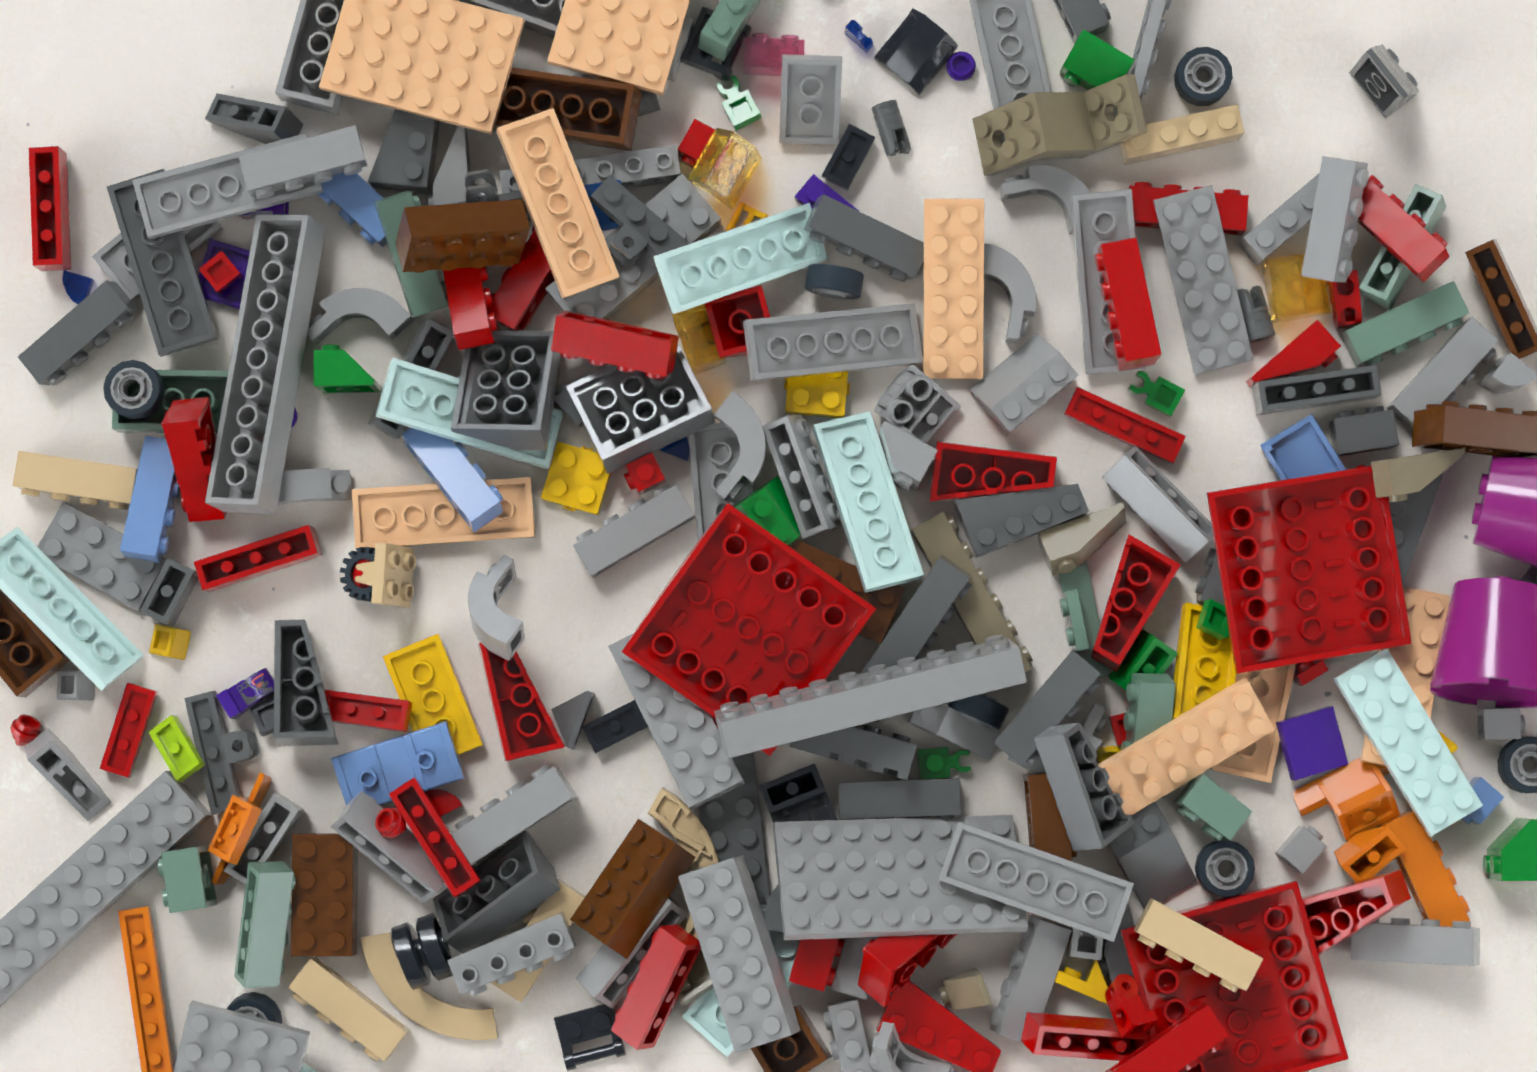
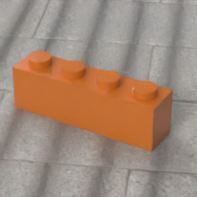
M1410 809L1380 824V827L1387 825L1407 847L1395 860L1402 871L1423 919L1440 920V926H1452V921H1470L1467 915L1470 912L1469 906L1462 895L1458 896L1454 888L1457 881L1451 869H1445L1441 860L1444 854L1439 843L1436 840L1432 841L1431 837L1427 835L1413 810Z

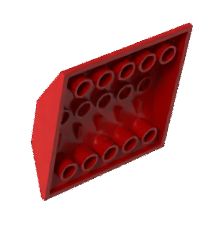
M1372 466L1207 492L1236 674L1412 644L1388 497L1376 498Z
M727 503L659 594L621 652L715 718L714 711L720 710V706L725 703L738 702V705L750 702V698L756 695L767 694L768 697L779 695V691L784 688L797 687L799 690L809 687V683L812 681L826 679L876 608ZM777 746L761 751L771 756Z
M1297 881L1239 894L1238 896L1222 898L1176 911L1263 958L1247 991L1238 987L1235 993L1219 984L1222 979L1219 976L1211 973L1208 978L1192 969L1194 966L1193 962L1184 958L1182 963L1165 955L1167 948L1156 944L1155 948L1144 944L1138 940L1140 934L1134 931L1136 925L1120 930L1134 979L1139 986L1138 994L1146 1011L1154 1009L1158 1018L1156 1024L1149 1031L1151 1039L1203 1002L1209 1005L1230 1035L1224 1039L1226 1044L1214 1053H1210L1208 1050L1199 1057L1201 1061L1195 1067L1188 1071H1185L1183 1068L1178 1072H1305L1349 1059Z

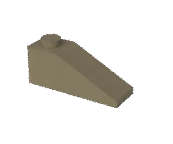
M1465 448L1371 462L1376 498L1389 497V502L1408 500V493L1420 492L1464 456Z
M1123 502L1038 532L1040 548L1052 576L1060 573H1069L1081 566L1126 523Z
M976 968L942 979L944 986L939 988V992L944 1005L950 1004L952 1010L992 1004L982 974Z

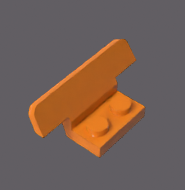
M1360 758L1297 788L1293 793V800L1301 817L1328 804L1335 814L1341 834L1346 841L1356 833L1370 830L1400 815L1393 791L1384 778L1385 775L1390 773L1387 767L1361 762Z
M261 772L248 799L232 795L208 848L209 852L221 858L211 880L215 885L224 884L228 880L230 875L224 872L225 868L229 863L238 864L253 828L258 821L262 811L260 808L271 784V777Z

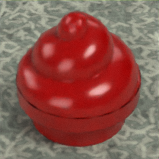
M25 714L13 720L10 730L17 746H24L33 741L41 734V723L36 718Z
M385 808L376 817L375 826L379 833L386 838H395L407 828L406 821L397 808Z

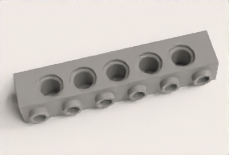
M677 145L574 160L584 185L604 182L611 175L615 180H620L623 187L629 189L670 183L681 175ZM500 170L502 193L519 191L512 170Z

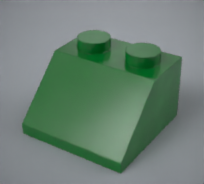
M1083 29L1066 58L1060 74L1064 76L1063 80L1074 87L1080 85L1090 90L1128 74L1135 59Z
M322 345V350H314V387L322 393H382V386L345 350L340 349L339 345Z
M778 475L733 506L787 545L801 535L782 481Z
M1516 818L1487 848V855L1483 856V871L1487 873L1488 879L1498 881H1537V819Z

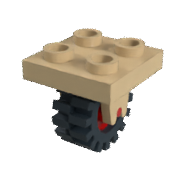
M376 543L375 548L359 547L356 548L357 551L348 553L351 559L344 558L343 563L347 566L346 568L340 567V573H345V577L340 578V583L347 584L343 589L345 592L350 593V597L374 604L410 608L414 595L412 578L413 570L416 566L415 548L389 543Z

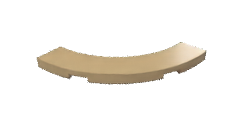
M662 787L647 814L660 822L682 848L696 857L689 866L690 872L720 862L715 845L697 815L680 798ZM690 915L685 930L698 939Z
M391 932L360 937L363 954L374 980L392 1004L408 1018L431 1031L453 1038L465 1040L498 1039L494 1008L473 1009L454 1006L437 999L422 987L413 990L407 982L399 963Z

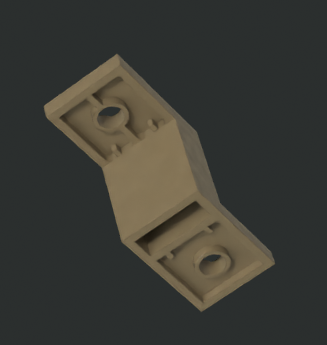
M1135 74L1123 75L1085 92H1034L972 119L984 176H993L1033 159L1083 158L1147 133ZM1116 105L1118 109V115L1114 119L1112 111L1113 107ZM1002 132L1005 135V141L1003 142V144L1001 143Z

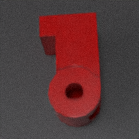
M1352 270L1346 282L1326 281V286L1329 288L1335 327L1341 328L1361 324L1362 310L1358 270Z
M1127 974L1118 975L1105 991L1106 1002L1121 1038L1148 1033L1158 1021L1154 1009L1146 1011L1138 994V983L1132 976Z

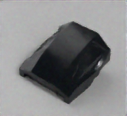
M912 8L901 25L874 56V59L887 66L920 95L957 50L958 45L947 32L930 18Z

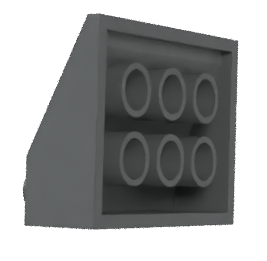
M492 331L494 343L465 349L451 430L454 433L515 450L547 451L561 362L560 353L551 351L554 331Z
M679 344L674 371L666 377L663 376L662 379L647 377L645 375L646 372L638 370L623 372L618 370L616 365H610L566 386L607 474L716 423L712 408Z

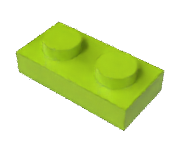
M169 716L149 731L151 738L176 781L183 782L205 765L177 716Z

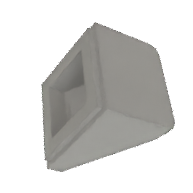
M81 670L58 671L57 700H94L95 684Z

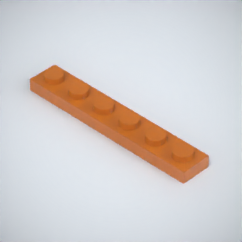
M145 906L118 911L141 1072H174L151 907Z

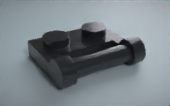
M702 7L680 57V62L710 73L722 81H729L733 74L732 66L744 38H748L752 28L746 24L725 61H722L721 64L713 61V55L698 48L701 31L714 12L711 9Z
M605 1004L554 1017L567 1071L576 1069V1065L613 1055L617 1057L626 1055L623 1039L611 1031L616 1015L614 1007L610 1008ZM610 1034L612 1036L613 1043L573 1053L571 1046L573 1044Z

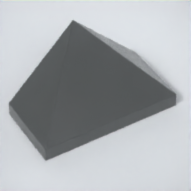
M585 691L551 709L567 748L575 750L582 726L595 695L593 692Z

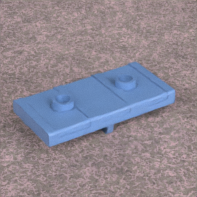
M1310 414L1260 445L1280 480L1347 470L1313 414Z
M447 721L331 758L346 805L361 791L374 798L378 805L393 802L389 793L414 777L419 781L424 791L465 779Z

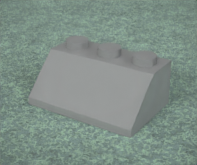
M1037 333L971 387L969 391L1002 431L1008 435L1073 382L1078 373L1057 349Z
M884 420L879 438L891 476L895 478L893 482L903 490L909 491L910 488L916 490L938 450Z

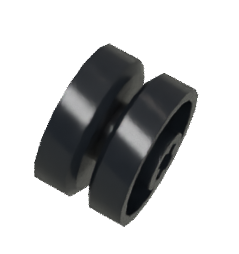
M434 913L417 918L416 931L408 922L391 928L399 963L407 982L413 990L430 983V971L439 981L453 976L447 961L452 958L450 948L444 941L440 923Z

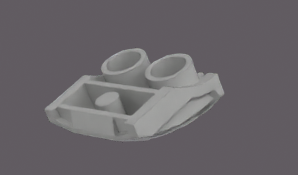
M911 365L898 374L879 397L874 411L892 425L927 444L955 409L958 410L961 405L916 366Z

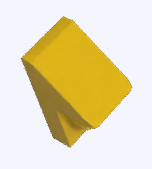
M1092 959L1084 980L1080 979L1081 972L1065 966L1063 971L1058 970L1054 982L1107 1004L1105 991L1108 987L1097 960Z

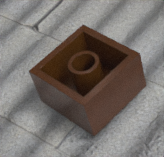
M802 1005L794 1006L801 1031L791 1036L750 1048L764 1072H809L832 1057Z

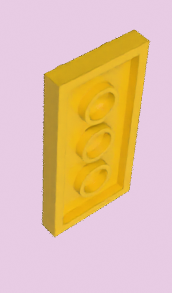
M1188 602L1182 605L1177 645L1178 654L1176 656L1173 680L1176 684L1172 720L1234 684L1236 677L1229 636L1226 639L1220 640L1197 629L1196 626L1203 606Z
M435 634L382 656L399 699L413 703L409 719L412 732L447 721L458 755L484 745L440 634Z

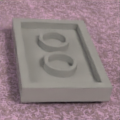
M782 54L779 143L839 144L842 56Z

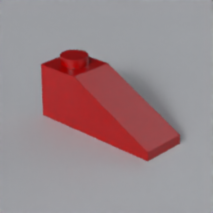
M1317 319L1249 378L1246 383L1252 386L1260 381L1274 380L1311 371L1320 364L1326 368L1338 357L1335 351L1341 345Z

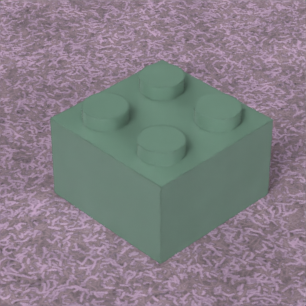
M1200 774L1190 780L1174 801L1179 806L1177 812L1190 822L1196 823V821H1199L1204 825L1201 831L1213 840L1218 841L1221 839L1231 841L1253 812L1204 774Z
M209 845L161 852L162 859H158V870L160 876L165 878L166 889L162 890L164 906L169 907V913L217 905L215 884L211 882L213 870L210 852L208 851Z

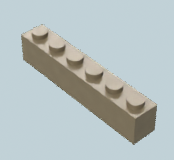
M941 512L911 529L910 532L931 569L938 558L943 555L971 574L967 582L972 584L963 599L956 597L952 606L974 645L985 643V638L1003 635V638L1007 637L1019 646L1014 638L1018 636L1016 628L1010 619L1005 622L1000 613L1004 608L995 593L990 595L985 587L989 583L986 575L980 567L975 569L970 560L974 555L966 541L963 543L959 541L956 535L959 528L951 515L946 517L944 512ZM1023 646L1020 648V653L1026 673L1032 669L1029 663L1033 662V659L1027 648Z

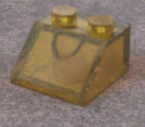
M716 128L690 173L688 180L730 209H734L762 157L753 144L736 132Z
M1305 255L1267 259L1261 265L1272 323L1331 313L1326 281L1301 276Z
M705 304L676 314H672L671 311L675 328L694 375L726 364V358H719Z

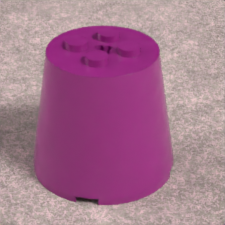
M1493 455L1488 474L1482 473L1478 489V495H1483L1481 503L1475 502L1471 524L1476 525L1473 544L1537 568V458Z
M1507 576L1465 579L1454 584L1430 683V692L1433 695L1445 700L1477 706V700L1496 702L1495 708L1537 707L1536 584L1512 580L1511 577Z

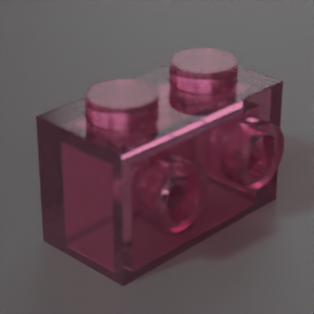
M754 33L752 37H745L744 74L782 76V54L804 55L805 40H799V37L796 35H782L781 39L769 38V35L764 33Z

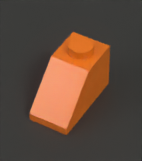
M1385 825L1356 833L1334 851V854L1341 867L1355 882L1372 878L1405 851L1407 847Z

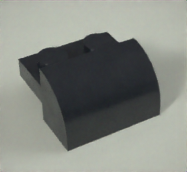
M815 763L759 785L773 823L837 820Z

